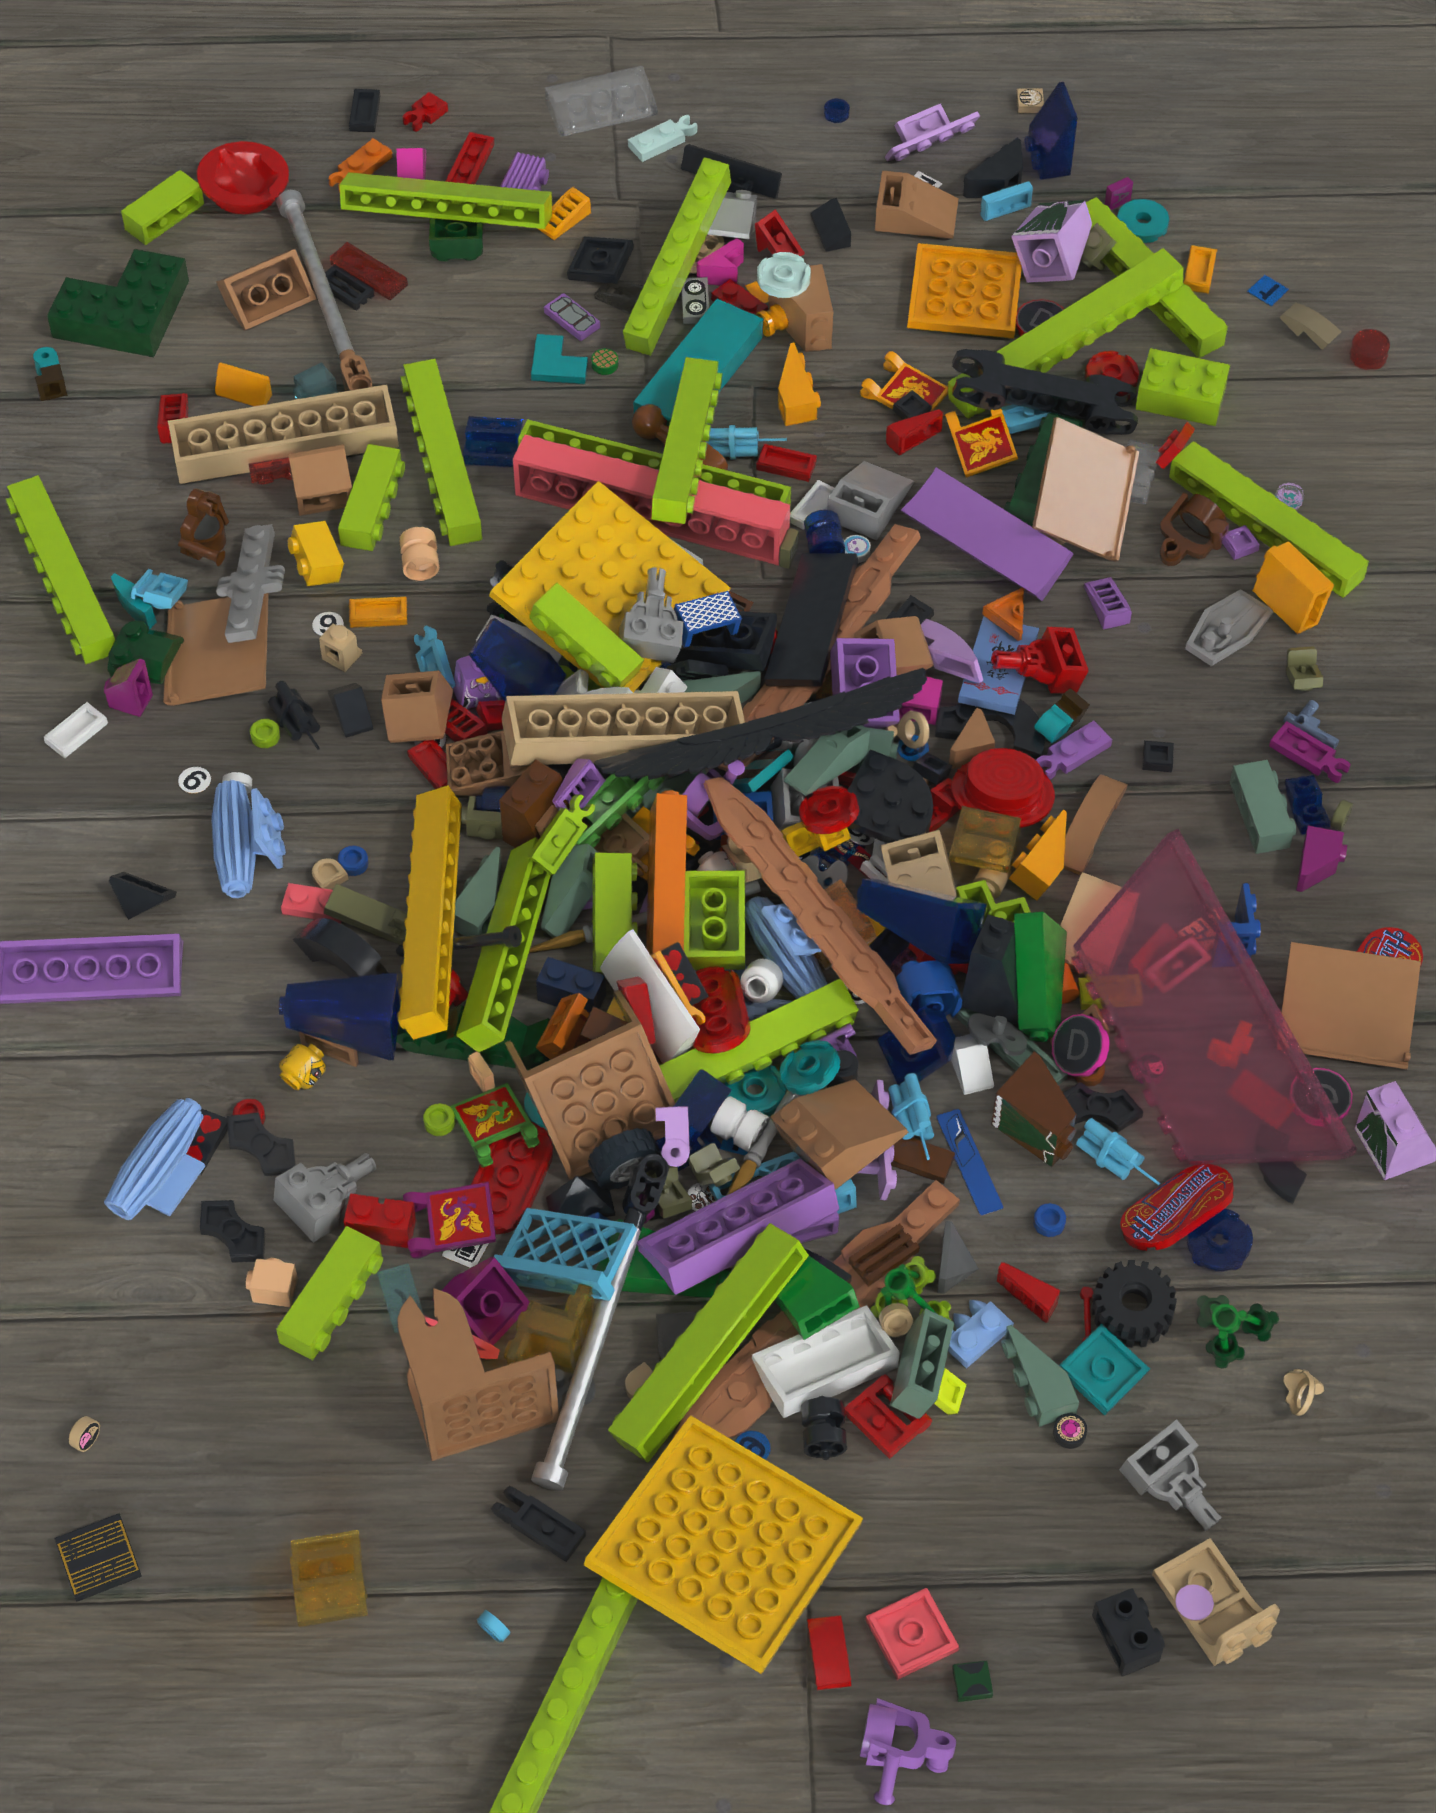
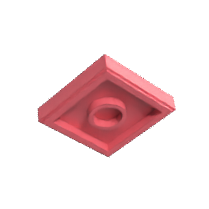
M927 1588L866 1616V1622L897 1680L959 1651L957 1641Z

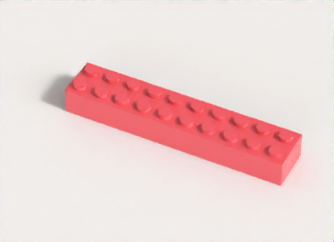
M524 435L513 457L516 496L570 510L599 481L666 536L779 566L780 546L787 530L790 528V504L699 480L697 495H692L695 496L693 514H687L685 524L651 520L652 499L659 473L657 469Z

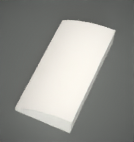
M628 931L609 952L600 969L614 991L618 990L616 982L618 980L639 976L647 983L656 1038L655 1044L650 1045L661 1062L665 1063L690 1051L700 1028L635 931Z
M866 1305L850 1312L806 1340H803L800 1334L752 1354V1360L772 1401L782 1417L785 1418L801 1411V1405L807 1400L818 1398L819 1396L833 1397L899 1368L900 1352L887 1333L882 1330L880 1323Z

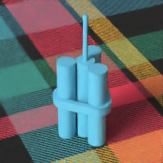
M729 425V428H711L709 442H705L722 454L723 457H730V460H736V457H758L759 441H787V438L759 439L757 427L736 428L735 425Z
M910 1073L904 1077L905 1081L900 1086L895 1084L888 1088L894 1108L892 1115L909 1132L903 1139H911L914 1135L920 1136L926 1158L929 1160L930 1157L925 1140H930L934 1137L930 1121L931 1111L926 1095L921 1092L917 1075Z
M1093 1118L1086 1122L1084 1135L1078 1139L1076 1145L1094 1158L1100 1168L1106 1167L1120 1179L1124 1180L1129 1175L1130 1170L1135 1167L1154 1183L1160 1185V1182L1138 1167L1142 1164L1145 1157L1129 1146L1127 1139L1117 1132L1112 1133Z

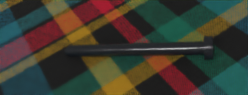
M513 925L505 927L503 932L453 938V950L505 944L508 948L518 947L522 941V934L520 929ZM403 944L396 948V953L401 957H404Z

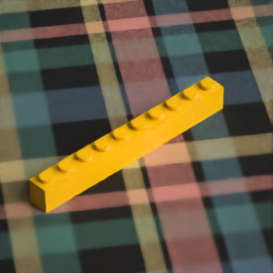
M449 785L416 795V807L413 809L415 820L414 830L411 832L413 846L410 852L411 872L408 874L409 895L406 897L408 911L407 918L404 921L406 928L405 941H403L404 963L401 965L402 987L399 989L401 1002L400 1011L397 1013L399 1025L402 1029H406L413 1040L445 1031L448 1028L462 804Z

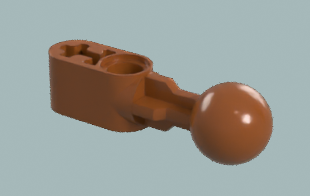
M653 404L639 407L632 418L634 431L644 439L658 438L664 443L665 447L669 426H667V420L663 417L661 409ZM707 443L705 459H700L703 460V464L728 470V464L723 455Z

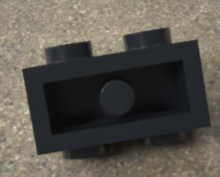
M1133 1588L1095 1603L1092 1617L1122 1677L1160 1662L1163 1648L1165 1647L1163 1637L1158 1628L1153 1629L1148 1619V1607L1142 1597H1137Z

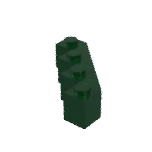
M1048 413L1046 418L1042 417L1038 438L1035 445H1031L1029 448L1024 471L1018 474L1015 482V492L1011 502H1006L1004 510L1031 527L1033 526L1053 420L1055 417H1058L1081 428L1083 421L1055 413Z
M462 1005L449 1010L447 1030L414 1040L406 1029L401 1028L396 1015L391 1039L399 1043L407 1051L468 1061L469 1055L477 1052L456 1036L464 1011V1006ZM511 1016L504 1041L479 1053L487 1064L516 1068L505 1045V1042L511 1040L526 1070L537 1067L550 1060L536 1048L550 1019L547 1018L527 1026Z

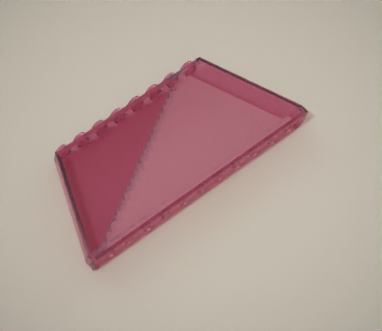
M1179 829L1168 833L1073 945L1075 956L1071 957V960L1078 974L1084 972L1089 981L1085 984L1086 989L1093 1001L1099 1000L1103 1008L1100 1012L1107 1026H1113L1117 1034L1114 1037V1041L1121 1054L1127 1052L1131 1060L1128 1067L1136 1081L1142 1080L1146 1088L1142 1092L1150 1108L1156 1106L1160 1114L1157 1121L1165 1135L1171 1134L1175 1142L1172 1145L1175 1156L1180 1163L1185 1161L1188 1166L1202 1164L1345 1160L1357 1153L1356 1146Z

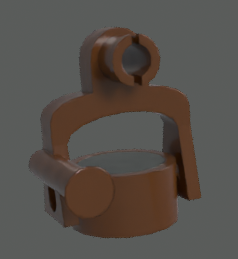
M195 488L187 499L188 515L180 528L181 539L178 543V546L181 547L180 553L196 560L204 557L216 562V565L220 566L225 559V551H221L226 544L224 525L227 526L229 520L219 495Z
M1183 492L1160 523L1161 533L1166 538L1160 548L1161 561L1167 566H1175L1187 554L1203 559L1212 549H1221L1222 539L1229 530V523L1226 522V516L1223 511L1210 499L1200 494H1194L1188 501V495ZM1180 515L1182 521L1192 531L1201 537L1209 539L1206 544L1194 543L1179 534L1173 528L1171 522Z

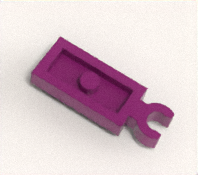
M1288 721L1270 740L1269 747L1317 776L1324 771L1331 781L1339 783L1342 774L1336 770H1342L1345 773L1349 772L1351 764L1345 759L1334 758L1336 750Z

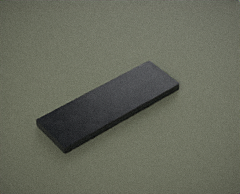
M802 553L764 678L766 686L822 687L830 660V650L836 640L857 567L858 557L856 553Z

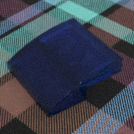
M469 416L465 430L466 441L462 454L465 465L513 467V457L518 449V438L523 429V419Z

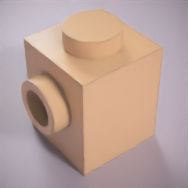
M277 1258L256 1259L254 1270H249L246 1277V1289L250 1290L252 1301L254 1303L291 1307L298 1280L295 1264L285 1263Z

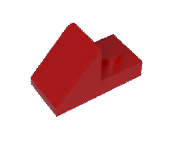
M776 209L755 223L758 252L768 248L772 256L778 252H790L799 256L805 254Z

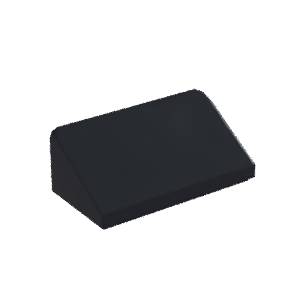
M837 197L811 212L812 220L825 252L851 247V231Z

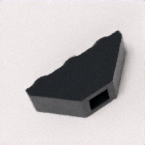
M1018 137L1009 144H1005L1000 151L992 157L986 158L980 166L970 170L965 175L963 181L964 197L982 198V196L1021 184L1023 159L1021 140Z

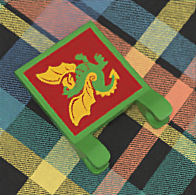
M508 1083L450 1106L481 1167L493 1164L488 1144L515 1133L521 1132L528 1148L540 1144L535 1125L529 1120Z

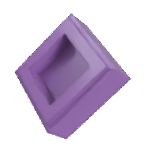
M1246 525L1228 531L1222 539V544L1234 560L1259 551L1260 544Z

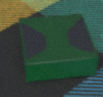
M987 1660L953 1665L952 1670L958 1702L993 1697Z

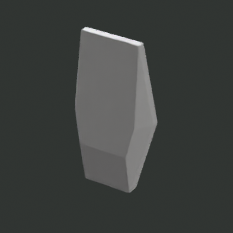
M1240 589L1204 610L1186 643L1185 650L1213 666L1249 644L1271 617L1273 610Z

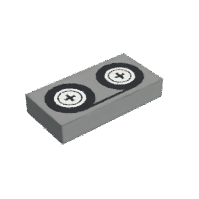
M708 277L686 279L681 290L683 324H697L709 309Z

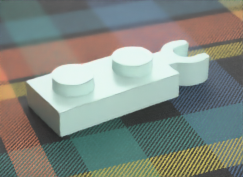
M689 115L682 116L677 123L670 119L628 139V147L644 162L684 143L685 136L695 135L697 133V123L689 125Z

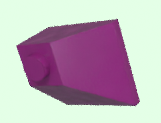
M490 1257L453 1277L441 1290L458 1300L465 1312L472 1335L493 1346L532 1305L495 1257Z

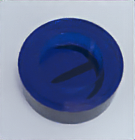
M835 98L825 103L824 116L828 121L842 123L849 118L850 106L845 100Z

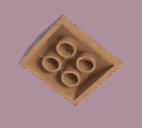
M855 1079L797 1097L771 1116L782 1139L804 1162L834 1183L835 1190L909 1133L907 1128Z

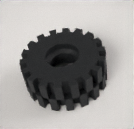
M1128 1260L1125 1267L1122 1261L1115 1263L1113 1271L1108 1267L1104 1271L1103 1277L1100 1276L1097 1281L1092 1301V1315H1095L1094 1322L1096 1326L1099 1327L1103 1324L1119 1340L1127 1341L1126 1347L1133 1348L1134 1342H1139L1140 1347H1146L1148 1339L1153 1344L1159 1341L1160 1334L1164 1336L1168 1332L1177 1303L1175 1287H1169L1171 1279L1168 1275L1161 1278L1162 1269L1157 1266L1153 1270L1148 1269L1149 1262L1142 1261L1141 1266H1136L1135 1260ZM1129 1293L1141 1295L1146 1299L1147 1307L1141 1311L1129 1310L1122 1304V1297Z

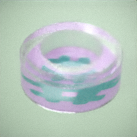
M1285 483L1278 487L1275 497L1296 510L1303 503L1304 491L1294 483Z

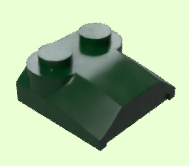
M430 218L429 247L431 256L439 261L462 258L468 261L476 260L483 254V223Z
M142 621L128 622L120 630L108 654V672L112 677L117 668L137 659L145 660L150 683L163 684V679L184 639L181 636L148 629L147 625Z

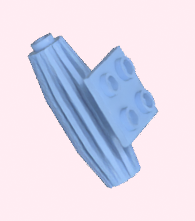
M226 780L223 783H219L215 790L211 817L213 857L222 892L231 898H242L252 890L256 854L267 856L277 869L283 868L282 856L285 855L286 850L281 839V830L284 829V823L281 815L275 813L272 809L269 799L264 798L257 788L251 789V809L245 785L241 784L240 781Z
M753 897L745 904V921L755 945L763 957L774 961L780 967L783 973L784 987L798 999L827 985L818 961L813 955L822 951L814 940L807 937L796 922L797 919L784 903L774 905L767 897Z
M190 1098L185 1100L177 1099L148 1128L121 1166L104 1201L107 1208L114 1214L125 1220H132L145 1205H148L169 1217L205 1167L203 1162L186 1154L204 1117L201 1114L202 1108L196 1101Z

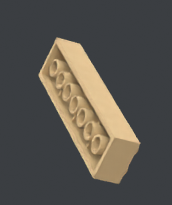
M387 385L168 421L180 484L290 466L288 454L344 444L346 456L365 453L368 444L390 448L399 447L396 422Z
M738 691L506 696L502 715L510 766L531 765L535 759L544 765L573 764L577 758L590 759L595 763L594 761L626 753L628 750L677 741L678 738L745 723Z

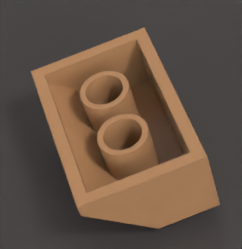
M295 249L285 251L216 281L226 306L244 330L317 299Z

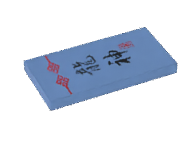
M983 616L973 648L983 681L977 683L964 679L958 703L1015 715L1026 677L1019 675L1015 669H994L992 667L993 664H991V655L994 650L1013 652L1017 650L1019 645H1029L1037 640L1039 628L1023 625L1022 640L1018 641Z

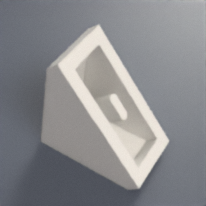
M971 1034L945 1040L947 1051L964 1095L994 1088L987 1046L981 1045Z

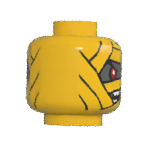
M302 1044L294 1045L279 1063L281 1079L297 1091L301 1088L305 1090L312 1088L326 1071V1065L322 1060L324 1057L323 1052L313 1044H309L308 1047Z

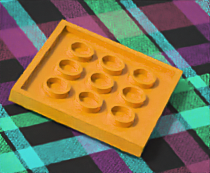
M918 243L907 328L1014 338L1022 269L1017 252Z

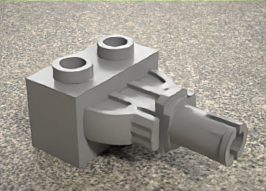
M652 567L647 571L648 579L645 598L644 592L637 594V602L629 612L625 613L619 627V638L642 658L674 663L682 645L684 621L677 620L676 613L671 607L672 598L670 596H667L664 602L666 571L660 568L659 574H657V568Z
M364 1153L346 1166L343 1164L337 1165L336 1162H333L327 1167L315 1166L307 1169L302 1163H299L275 1178L273 1201L314 1243L339 1227L340 1212L344 1208L350 1193H356L357 1185L355 1182L376 1170L375 1161L372 1157L368 1159L369 1154Z
M1176 1419L1127 1458L1119 1470L1141 1496L1148 1492L1159 1500L1168 1501L1175 1511L1180 1507L1187 1508L1206 1532L1222 1517L1202 1495V1490L1207 1485L1199 1476L1198 1463L1193 1455V1452L1199 1445Z

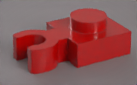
M428 92L412 104V111H408L403 115V125L406 126L413 122V131L417 132L422 128L425 121L432 124L448 112V103Z

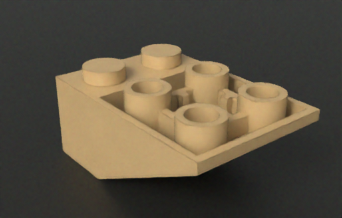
M940 830L880 845L905 940L964 925L946 846Z

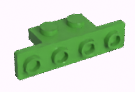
M615 773L611 774L587 803L595 805L594 812L590 816L584 817L591 826L581 835L575 845L589 844L594 848L601 840L600 836L607 829L611 831L616 828L622 821L621 816L629 809L631 811L636 809L642 803L643 796L650 789L652 791L656 790L664 782L665 777L648 780V776H645L635 783L628 776L615 777Z

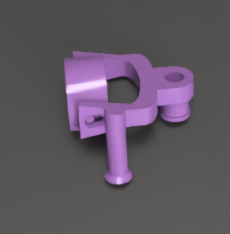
M737 759L728 765V770L723 778L730 784L734 783L738 775L744 773L745 766L742 761ZM710 769L706 775L700 771L682 794L687 795V827L706 840L715 839L723 832L727 835L718 821L707 826L697 818L710 801L703 783L708 779L722 777L714 769Z
M877 1698L876 1705L869 1704L860 1750V1757L867 1758L866 1765L884 1766L879 1791L875 1793L874 1799L882 1805L894 1803L893 1790L898 1767L918 1769L923 1764L924 1759L927 1758L926 1766L929 1770L936 1773L945 1772L948 1769V1761L954 1755L956 1739L947 1732L930 1729V1723L925 1714L910 1711ZM895 1725L912 1728L916 1744L910 1751H903L892 1747Z

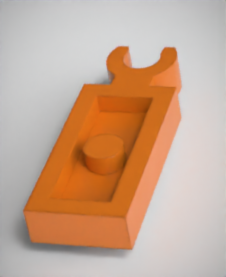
M372 138L338 165V172L332 173L328 178L329 186L333 187L339 183L338 188L340 192V183L348 172L374 173L393 158L392 150Z

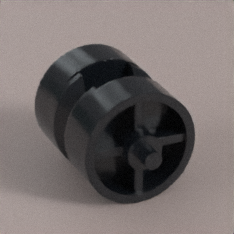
M825 1396L805 1401L801 1405L802 1425L806 1427L803 1431L804 1453L810 1457L823 1458V1460H829V1458L845 1453L847 1450L846 1430L841 1428L845 1424L844 1403L837 1398Z

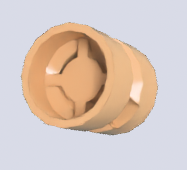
M413 527L404 531L399 540L404 575L416 581L431 579L439 572L436 535L432 530L425 527Z

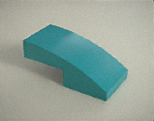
M114 573L111 576V580L121 605L136 621L144 622L148 629H151L157 622L152 605L143 602L140 596L132 599L131 592L135 584Z

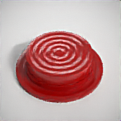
M248 141L231 142L214 148L202 158L197 168V181L202 192L221 209L235 214H253L268 208L285 190L289 181V169L282 155L269 146Z
M994 748L977 754L970 762L957 769L951 786L953 800L965 815L981 824L1002 829H1017L1036 824L1050 813L1055 800L1053 784L1044 773L1040 764L1031 756L1008 748Z

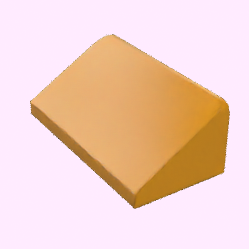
M221 362L218 364L215 394L217 396L251 406L266 405L272 397L269 376Z

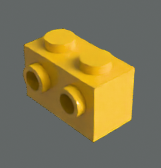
M326 521L294 525L291 537L288 538V549L290 554H294L298 573L304 577L307 586L339 582L344 562Z

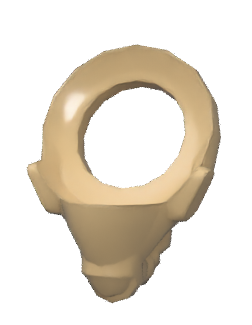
M908 711L897 725H891L885 729L894 731V737L898 736L906 746L912 749L923 747L929 738L928 722L925 716L917 711ZM911 719L918 723L920 729L919 738L916 741L912 740L915 734V726Z
M1294 1369L1287 1372L1284 1376L1283 1382L1289 1390L1285 1401L1290 1405L1292 1414L1297 1416L1304 1415L1312 1404L1314 1394H1321L1324 1391V1385L1313 1377L1309 1371L1304 1369ZM1308 1385V1395L1303 1407H1301V1397Z

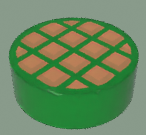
M599 349L591 357L592 369L598 374L609 375L618 369V355L611 349Z

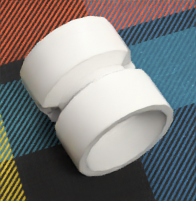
M729 1096L717 1111L710 1131L725 1140L733 1137L735 1145L749 1152L768 1124L769 1117L757 1110H749L747 1112L746 1104Z

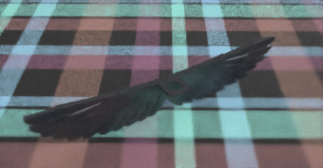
M920 668L891 678L888 676L845 693L843 691L784 712L701 734L678 738L677 741L628 750L626 753L594 761L595 766L601 768L602 773H615V777L630 776L631 779L648 776V780L668 775V778L688 770L689 774L705 768L707 770L716 768L723 762L724 765H729L739 757L740 760H744L754 753L759 755L762 752L780 747L782 740L799 743L804 742L803 739H818L819 735H834L836 731L850 730L852 726L869 723L868 719L887 716V712L902 708V703L914 699V694L922 690V685L927 681V677L924 676L926 671L924 668Z

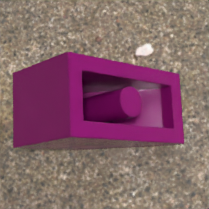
M137 659L117 668L112 678L107 679L104 686V694H106L109 708L141 717L153 696L145 660Z
M1308 826L1303 843L1296 891L1303 892L1336 873L1338 863L1345 862L1348 845L1342 844L1344 832Z

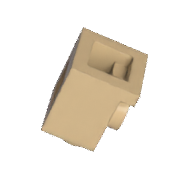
M333 623L319 638L322 660L344 672L362 654V649L357 646L356 636L343 625H335Z

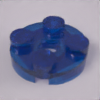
M1224 1209L1187 1235V1246L1192 1254L1193 1262L1198 1266H1204L1215 1271L1237 1270L1241 1268L1243 1262L1249 1256L1253 1244V1234L1248 1223L1245 1225L1239 1219L1240 1215L1236 1212ZM1216 1234H1222L1223 1239L1228 1240V1243L1218 1245L1212 1239L1216 1237Z

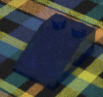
M1064 82L1057 84L1030 123L1028 136H1025L1026 151L1031 153L1032 168L1037 170L1040 180L1071 175L1078 117Z
M496 618L489 621L468 654L504 701H506V696L555 695L567 676L549 652Z

